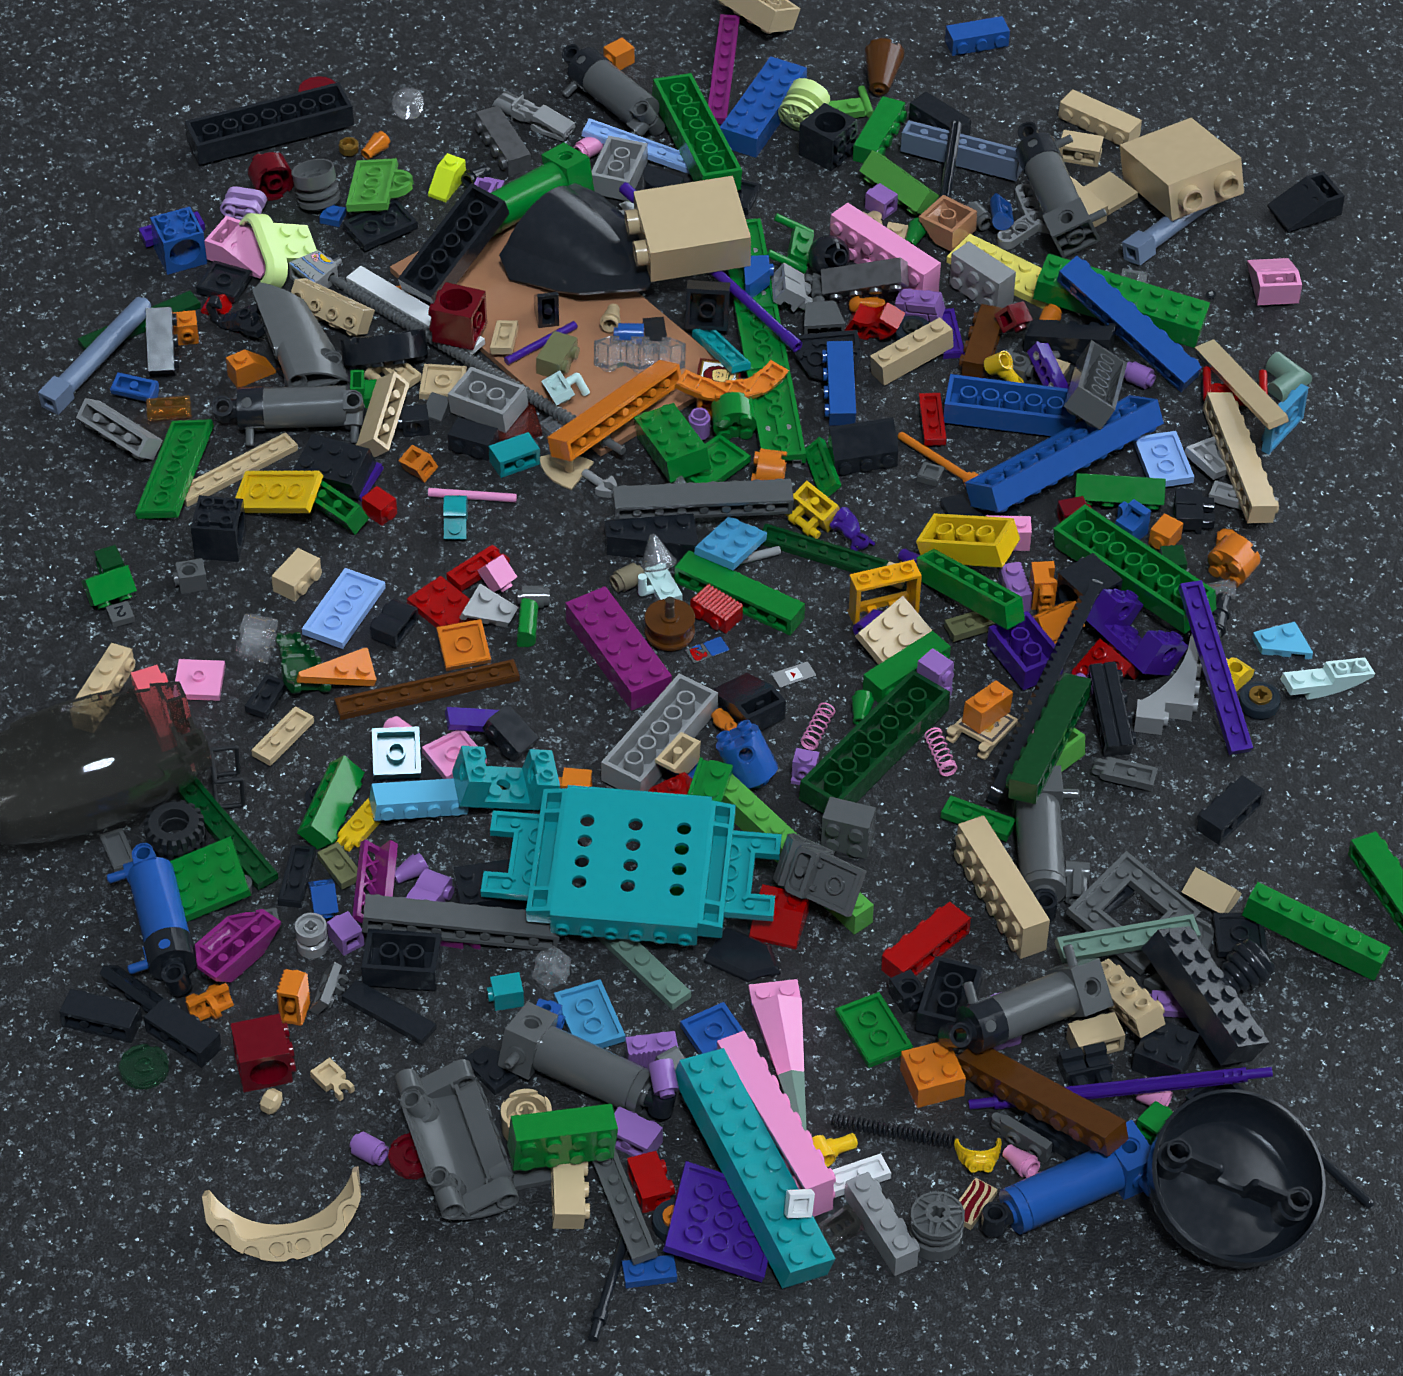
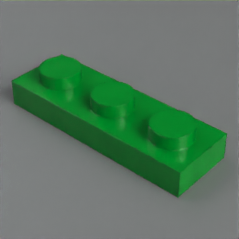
M818 437L805 448L806 458L817 489L829 497L842 485L824 439Z
M951 795L941 811V818L957 824L984 815L997 837L1006 842L1016 825L1015 818Z

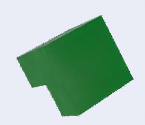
M351 370L350 390L360 392L365 408H368L377 379L365 380L364 370Z

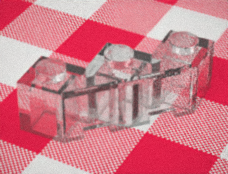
M608 336L594 341V365L606 372H613L616 368L626 366L633 369L634 372L641 373L658 360L677 363L680 365V369L685 368L686 343L671 337H662V341H650V337L631 336V340H619V336Z

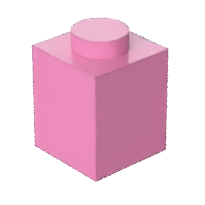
M503 554L477 570L488 588L493 592L499 589L501 592H504L513 586L511 581L517 578V575Z

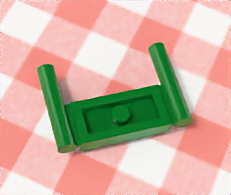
M776 213L773 221L793 229L788 254L786 257L769 249L767 255H769L770 259L781 264L786 263L804 274L809 263L808 252L813 243L814 230Z

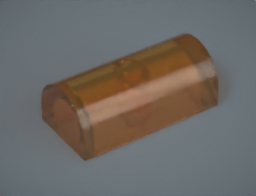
M190 396L146 399L148 420L192 417Z

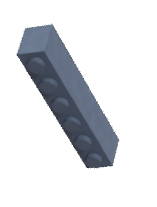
M908 120L901 135V152L945 162L949 131ZM960 134L956 166L1017 181L1022 172L1021 165L1016 156V148Z

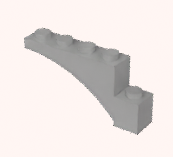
M1190 636L1185 658L1172 678L1143 700L1138 699L1134 725L1135 732L1162 735L1163 726H1168L1169 718L1191 721L1192 712H1197L1199 698H1194V695H1199L1200 681H1196V677L1200 678L1202 664H1197V660L1200 661L1193 636Z

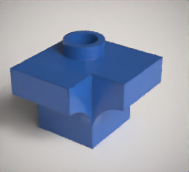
M1135 499L1129 503L1124 501L1118 507L1115 524L1140 540L1148 534L1151 510Z

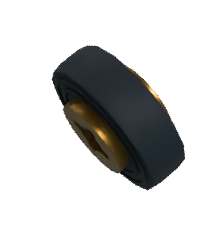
M1260 681L1250 682L1240 691V706L1247 716L1255 719H1266L1275 715L1280 708L1281 696L1279 691L1269 683Z

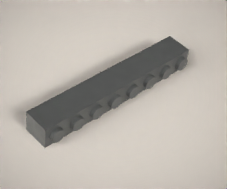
M757 479L753 481L734 480L730 482L711 481L707 483L689 482L683 484L613 486L612 502L614 520L691 513L694 514V518L792 514L794 499L791 479Z
M366 894L362 922V932L365 933L368 932V928L439 933L444 941L557 951L559 935L551 933L550 923L527 922L526 910L487 907L476 904L468 905L454 902L430 901L427 899L419 900L382 896L379 894Z

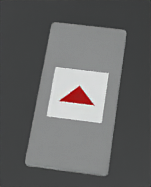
M808 662L772 673L779 687L816 676Z

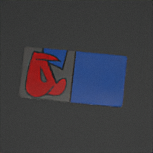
M718 637L688 648L685 651L692 661L696 663L728 651L729 648L723 639Z

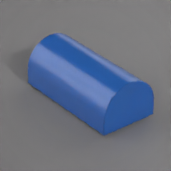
M995 193L990 199L992 223L998 230H1007L1014 224L1012 206L998 193Z
M117 372L110 391L112 395L155 403L159 394V383L155 380Z

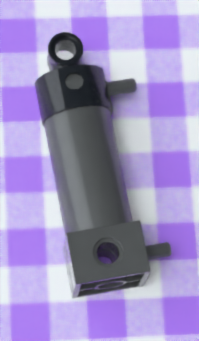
M1025 122L1021 124L1017 131L1021 142L1015 150L1016 156L1024 174L1028 178L1043 212L1044 221L1062 258L1101 241L1093 222L1107 216V213L1102 208L1090 215L1088 214L1059 148L1073 142L1071 135L1055 141L1051 134L1039 132L1035 123Z
M1068 944L1063 947L1067 963L1048 969V975L999 994L977 999L973 982L964 983L963 987L968 1003L958 1008L956 1014L957 1023H946L941 1026L938 1033L940 1043L947 1048L967 1046L972 1052L978 1054L1006 1043L1008 1040L1068 1017H1086L1114 1006L1100 958L1076 959L1073 946ZM955 1030L957 1032L956 1040L953 1037V1033Z

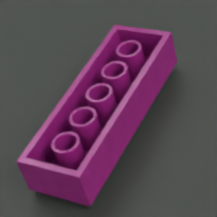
M606 586L565 602L566 622L632 711L654 702L672 682V675Z

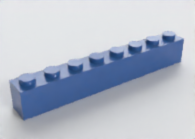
M1075 256L1059 271L1057 282L1106 326L1109 323H1116L1115 334L1180 392L1199 377L1202 367L1198 360L1190 357L1180 344L1174 343L1164 330L1155 326L1150 317L1143 315L1133 302L1127 301L1117 288L1108 284L1104 276L1096 273L1086 260Z

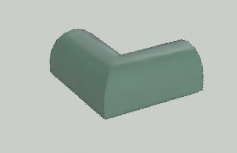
M1280 352L1274 353L1267 361L1265 370L1277 378L1268 384V392L1281 402L1285 401L1291 390H1296L1300 384L1307 386L1312 382V375Z

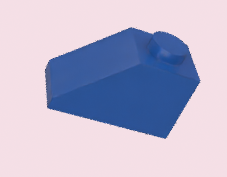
M769 255L751 256V266L743 267L745 292L753 298L770 285V276H774V266L769 264Z
M332 878L308 882L313 913L321 915L324 919L334 917L333 913L339 911L335 883Z

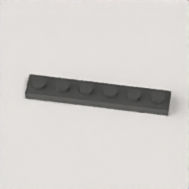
M616 1149L614 1158L605 1161H592L633 1265L658 1257L657 1250Z

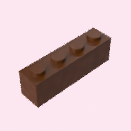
M981 304L979 312L975 311L973 317V324L975 325L970 326L968 334L970 340L965 341V355L961 354L959 367H962V376L988 379L989 374L985 370L984 360L996 353L1002 330L994 314L1003 308Z

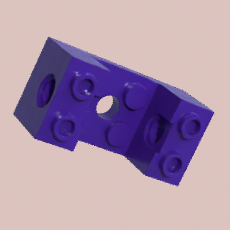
M1103 589L1094 602L1086 620L1143 674L1169 676L1189 647L1182 641L1183 637L1174 631L1164 632L1158 630L1156 632L1148 630L1144 637L1141 638L1138 635L1139 632L1130 626L1143 607V604L1138 600V596L1130 590Z

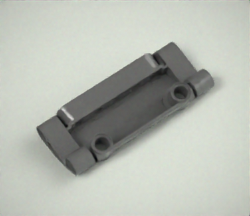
M466 1059L457 1060L422 1078L413 1069H404L395 1075V1082L401 1096L400 1104L427 1182L433 1189L442 1217L449 1220L476 1219L494 1215L515 1206L519 1202V1196L512 1179L514 1173L486 1095L474 1075L470 1061Z

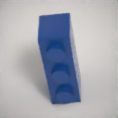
M1003 16L947 25L945 42L952 56L1009 46L1010 30Z

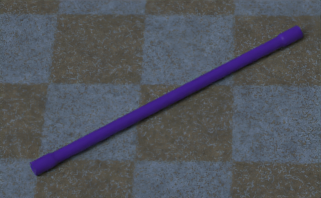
M625 182L620 186L619 192L631 203H634V191L636 190L629 183ZM723 271L710 272L718 282H731L730 293L769 327L793 352L800 350L803 343L793 333L785 329Z

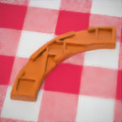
M770 360L752 377L744 380L736 379L716 382L685 369L674 388L693 397L708 401L715 400V402L720 399L721 395L729 392H741L745 394V397L754 399L774 389L786 377L789 370Z

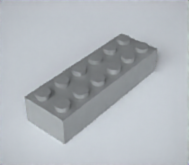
M678 674L601 762V780L617 789L648 791L667 770L655 763V759L680 732L693 738L696 737L712 718L711 714L713 711L718 709V692L684 675Z

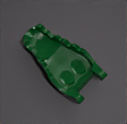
M300 632L287 635L277 633L275 639L280 650L281 672L286 687L292 693H300L301 690L329 692L331 684L297 683L298 672L322 664L320 656H315L314 648H310L309 644H304L301 641Z

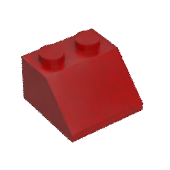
M762 884L759 894L775 896L773 921L752 920L749 936L765 943L796 950L809 913V899H801L786 892L785 889Z

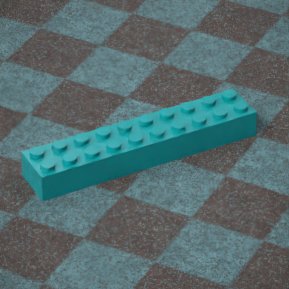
M722 1048L679 1060L675 1069L679 1090L782 1289L828 1275L836 1258L813 1215L812 1217L787 1218L784 1214L786 1191L799 1189L725 1049Z

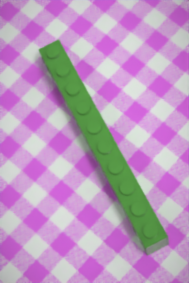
M733 774L731 775L723 803L736 805L735 824L747 832L782 834L781 855L787 834L797 833ZM859 893L852 916L850 917L825 907L854 935L873 923L874 905L862 893Z

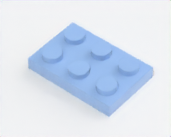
M1176 431L1142 435L1140 439L1133 441L1146 477L1165 478V487L1194 483L1193 472Z

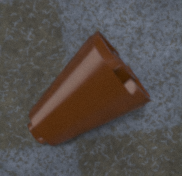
M874 39L865 47L869 89L878 96L889 92L904 59L903 47L899 43L897 45L893 44L891 39Z

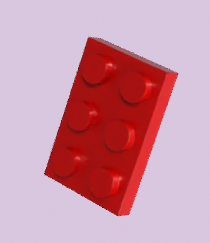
M439 576L407 598V604L417 607L418 614L435 628L479 620L473 618L461 620L459 618L470 599L442 576Z

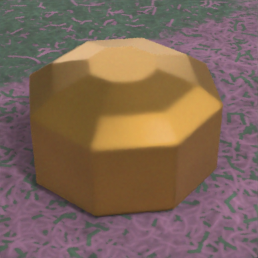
M345 137L340 140L339 152L341 154L353 156L358 153L359 142L354 137Z

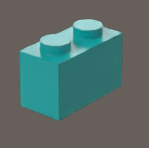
M527 432L490 445L489 461L500 478L539 465L540 448L530 433Z

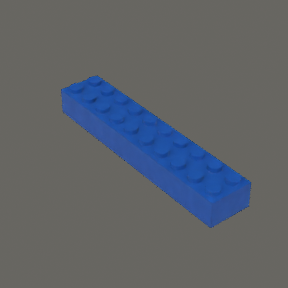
M1129 395L1117 401L1115 411L1101 430L1097 427H1090L1083 419L966 481L965 485L971 507L1002 513L1008 509L1007 507L1023 502L1024 498L1029 495L1040 493L1042 488L1055 485L1059 479L1072 476L1074 471L1090 466L1091 462L1096 459H1103L1111 451L1120 450L1124 447V444L1137 441L1141 435L1155 431L1156 427L1164 424L1158 399Z

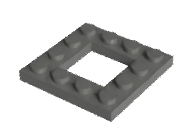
M1127 851L1066 911L1068 916L1088 932L1120 927L1121 925L1103 910L1129 885L1164 914L1159 920L1193 914L1194 918H1196L1201 913V911ZM1143 950L1116 954L1140 975L1152 964Z

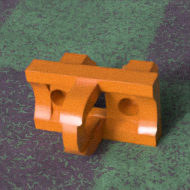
M215 983L208 986L206 992L200 995L193 993L187 996L185 1001L189 1014L197 1016L200 1021L211 1016L216 1020L222 1017V1011L234 1006L229 993V986L226 983L221 985Z

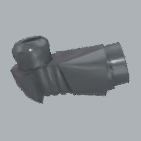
M814 272L812 275L806 274L804 279L805 282L811 285L812 290L810 293L812 300L816 296L825 297L822 294L821 275Z

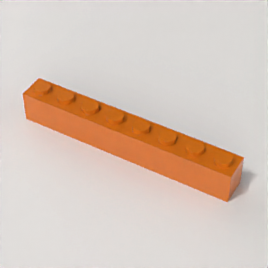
M658 360L547 437L551 457L567 461L574 460L675 389V384L681 377L680 365Z

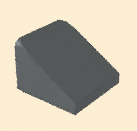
M431 392L426 402L429 419L442 423L450 411L449 399L446 396Z

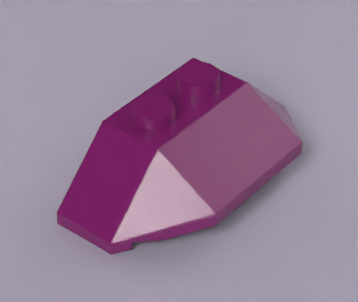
M264 909L227 916L195 944L197 969L215 981L233 982L265 953L279 929L281 921Z

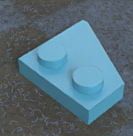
M1295 622L1253 632L1252 639L1263 655L1291 657V654L1305 655V659H1312L1313 651Z

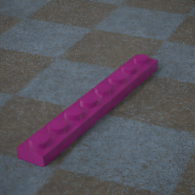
M720 14L708 106L718 124H722L728 116L740 15Z

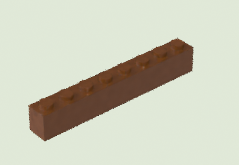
M967 1048L957 1056L966 1080L979 1085L983 1090L990 1091L1001 1100L1008 1101L1018 1109L1028 1112L1036 1119L1048 1123L1056 1130L1071 1136L1074 1140L1086 1144L1096 1152H1100L1108 1157L1129 1139L1124 1119L993 1048L978 1054Z

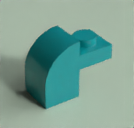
M445 495L443 507L444 540H467L468 496Z

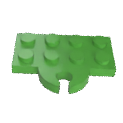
M397 158L357 160L346 203L347 212L360 213L363 211L380 212L388 210L391 198L406 195L413 189L412 175L407 171L397 170Z

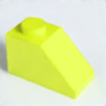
M446 154L437 165L428 191L429 197L443 202L449 200L462 184L461 177L466 171L465 159Z

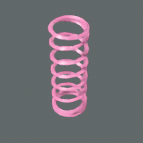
M820 703L818 705V709L809 722L806 732H804L800 739L802 746L806 749L815 750L818 747V741L822 739L821 735L825 734L824 729L828 728L827 724L831 722L830 718L835 714V709L831 704ZM823 704L829 705L833 709V713L827 708H820V706ZM821 709L827 710L831 714H827L823 712ZM817 715L828 718V722L820 720ZM815 721L824 723L825 728L818 726ZM814 726L821 729L822 733L820 734L814 731L812 727ZM808 732L819 735V739L810 736ZM806 738L812 740L815 745L807 742Z
M931 728L926 731L924 738L927 744H929V749L932 756H934L940 774L942 776H950L956 772L957 765L952 760L953 756L949 754L950 749L946 748L948 744L944 742L945 737L941 736V729ZM934 730L926 737V734L929 731ZM934 732H939L938 736L929 738ZM935 739H943L940 743L931 744ZM940 744H945L944 748L940 750H934L936 746ZM948 750L947 754L937 756L940 751ZM945 756L951 757L948 761L939 762ZM954 766V769L952 771L947 773L942 772V770H948Z

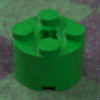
M729 392L721 395L718 401L715 402L714 400L712 402L711 413L713 429L716 435L720 434L728 440L735 437L749 439L753 436L757 422L754 401L751 397L749 399L741 392Z

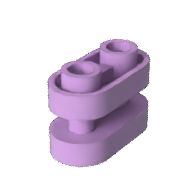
M230 187L220 206V211L224 216L227 215L241 220L248 213L261 214L267 202V197L260 190Z

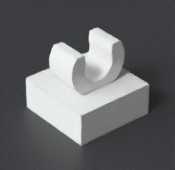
M787 1190L785 1216L787 1218L812 1217L815 1198L813 1190Z

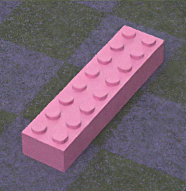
M745 1031L718 1040L717 1050L724 1048L798 1189H812L815 1193L813 1217L833 1210V1198L836 1197L834 1191L835 1174L831 1168L826 1167L820 1149L816 1150L810 1132L803 1129L801 1118L797 1112H793L787 1094H782L780 1091L779 1082L776 1076H771L768 1071V1064L765 1058L759 1056L755 1041L749 1039Z

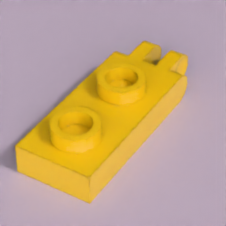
M369 798L338 832L337 842L341 847L344 846V850L348 852L354 846L360 847V842L367 839L382 821H374Z

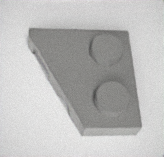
M1214 436L1187 446L1184 451L1185 455L1213 480L1228 474Z
M479 584L459 618L461 620H466L467 618L481 619L484 624L492 623L496 626L507 627L519 607Z

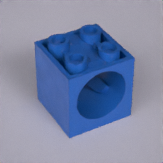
M191 207L150 217L154 249L167 275L207 264L204 232Z

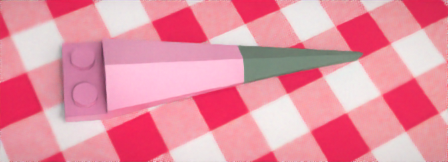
M798 980L750 984L748 991L752 1012L768 1049L783 1093L787 1094L791 1109L799 1114L802 1127L806 1131L802 998L800 996Z

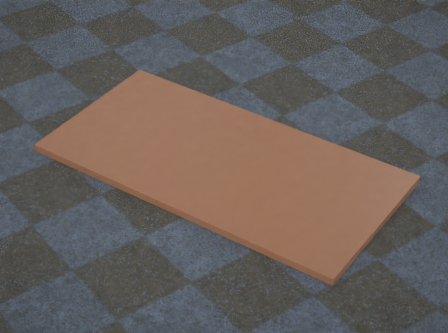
M517 224L493 236L456 284L486 291L487 324L481 334V337L485 338V345L479 350L512 379L514 378L520 384H524L525 387H529L530 390H534V392L539 393L544 398H548L549 401L553 400L541 382L547 377L537 374L536 357L542 348L507 365L504 358L510 354H491L490 346L497 320L518 321L519 329L513 353L572 321L576 322L578 328L567 335L578 338L580 352L578 358L574 359L571 363L569 372L563 376L566 379L574 373H580L590 393L587 396H582L576 383L571 385L575 395L567 402L560 403L558 406L566 409L567 412H571L572 415L579 416L658 360L679 364L681 375L685 369L697 374L700 358L716 360L703 346L637 291L591 295L558 293L559 326L538 328L534 312V295L555 291L509 279L499 254ZM418 252L390 266V272L399 278ZM610 304H617L620 307L621 323H643V318L664 317L669 351L647 353L645 335L644 345H620L618 340H614V332L609 333L602 329L600 319ZM675 388L638 415L674 403L680 411L696 402L697 398ZM634 418L609 434L610 439L622 445L636 437ZM599 442L591 447L600 456L612 450L607 446L602 447Z

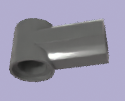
M1066 860L1067 893L1065 895V902L1070 904V906L1087 890L1090 862Z

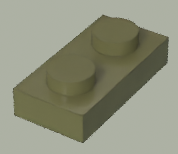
M973 611L945 620L944 627L953 642L988 632L989 626L996 623Z
M338 842L317 852L318 859L341 889L356 883L358 867Z

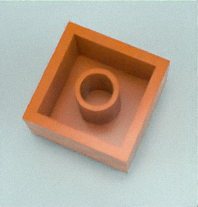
M939 1041L901 1051L900 1070L917 1108L964 1096L966 1077L953 1048L944 1047Z

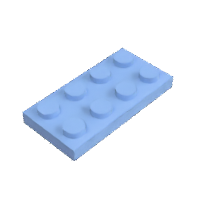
M345 568L303 626L302 635L343 649L384 591L385 582Z

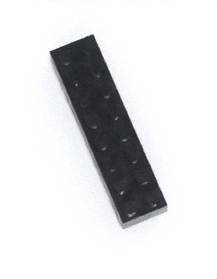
M340 82L185 121L186 138L199 165L354 125L353 106Z

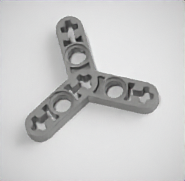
M1019 184L1015 188V200L1022 217L1016 220L1009 229L998 232L997 245L1001 249H1012L1037 232L1050 234L1046 223H1044L1043 212L1029 184ZM1025 206H1033L1035 208L1028 209ZM1021 228V229H1025L1026 231L1020 232V231H1017L1016 229Z

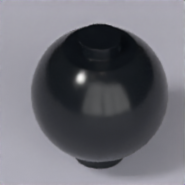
M825 235L812 243L808 252V260L811 268L821 275V269L847 266L850 261V252L847 244L842 239L833 235Z

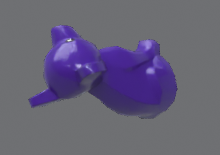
M842 507L837 511L829 526L835 532L841 530L844 536L851 540L852 550H863L869 544L873 546L876 544L866 534L861 533L859 522L849 508Z

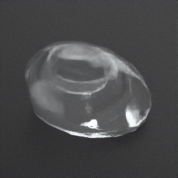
M414 88L398 90L392 98L393 112L398 117L406 120L419 117L424 106V98L421 92Z

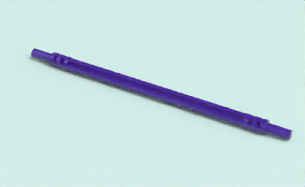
M1241 1067L1067 1086L1065 1088L1085 1099H1096L1245 1083L1249 1079L1273 1077L1272 1067L1256 1069ZM993 1094V1097L969 1100L970 1110L995 1107V1109L1016 1107L1006 1100H1001L995 1094Z

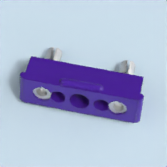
M1037 341L1027 353L1043 386L1069 389L1071 382L1066 381L1056 360L1060 356L1059 352L1052 351L1048 343Z

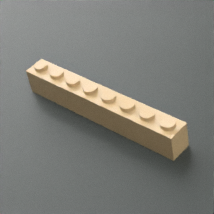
M1207 392L1203 411L1216 440L1218 450H1220V455L1225 463L1247 523H1273L1275 514L1279 511V503L1274 498L1273 488L1268 483L1267 473L1261 465V458L1257 456L1255 444L1251 441L1250 431L1245 426L1244 416L1239 411L1238 402L1235 401L1232 392Z

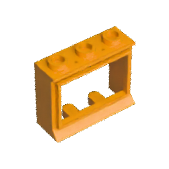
M914 560L849 574L850 596L847 612L853 625L860 620V612L866 611L868 614L873 609L877 610L879 607L888 606L889 608L902 596L909 601L917 613L919 612L922 575ZM907 581V590L904 592L861 601V592Z

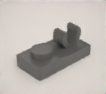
M334 962L324 971L309 1011L318 1015L325 1008L329 1009L335 999V996L332 994L341 995L345 991V988L338 984L339 982L345 985L349 980L346 975L339 974L342 965Z

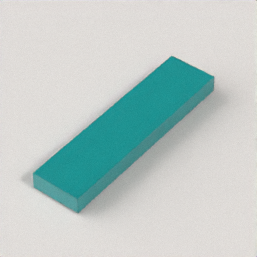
M692 330V337L716 360H719L731 374L751 369V362L716 330Z

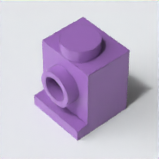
M796 748L792 762L791 784L800 785V781L819 763V752Z

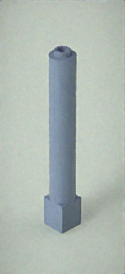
M1214 205L1173 221L1164 216L1144 232L1138 230L1122 242L1124 260L1137 265L1143 264L1156 254L1157 247Z
M136 297L59 377L53 376L40 389L38 395L41 407L59 415L74 399L73 393L145 320V308H151V303L146 298Z

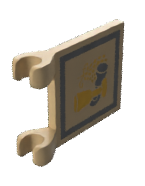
M1007 714L979 734L962 722V716L954 725L947 729L949 735L946 737V740L955 743L961 732L982 742L978 747L980 752L977 756L986 760L993 748L1018 723V719Z

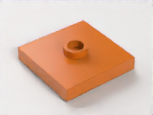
M481 619L436 628L446 671L491 663Z

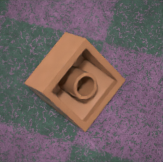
M942 195L919 216V221L935 244L952 252L969 234L976 231L977 211Z

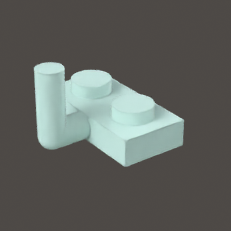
M559 370L541 381L556 406L567 402L575 395L571 388V385L576 383L582 396H587L590 393L580 373H574L565 379Z
M665 564L644 570V573L638 575L639 596L643 597L654 593L657 600L666 599L669 596L682 600V593Z

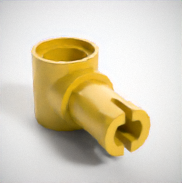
M1001 351L984 360V367L988 374L992 376L997 374L1000 378L1005 379V381L1024 383V380L1013 370V360L1007 351Z
M853 1133L837 1139H826L823 1135L812 1137L816 1150L820 1149L823 1154L826 1167L835 1162L838 1154L856 1149L858 1145L857 1138Z

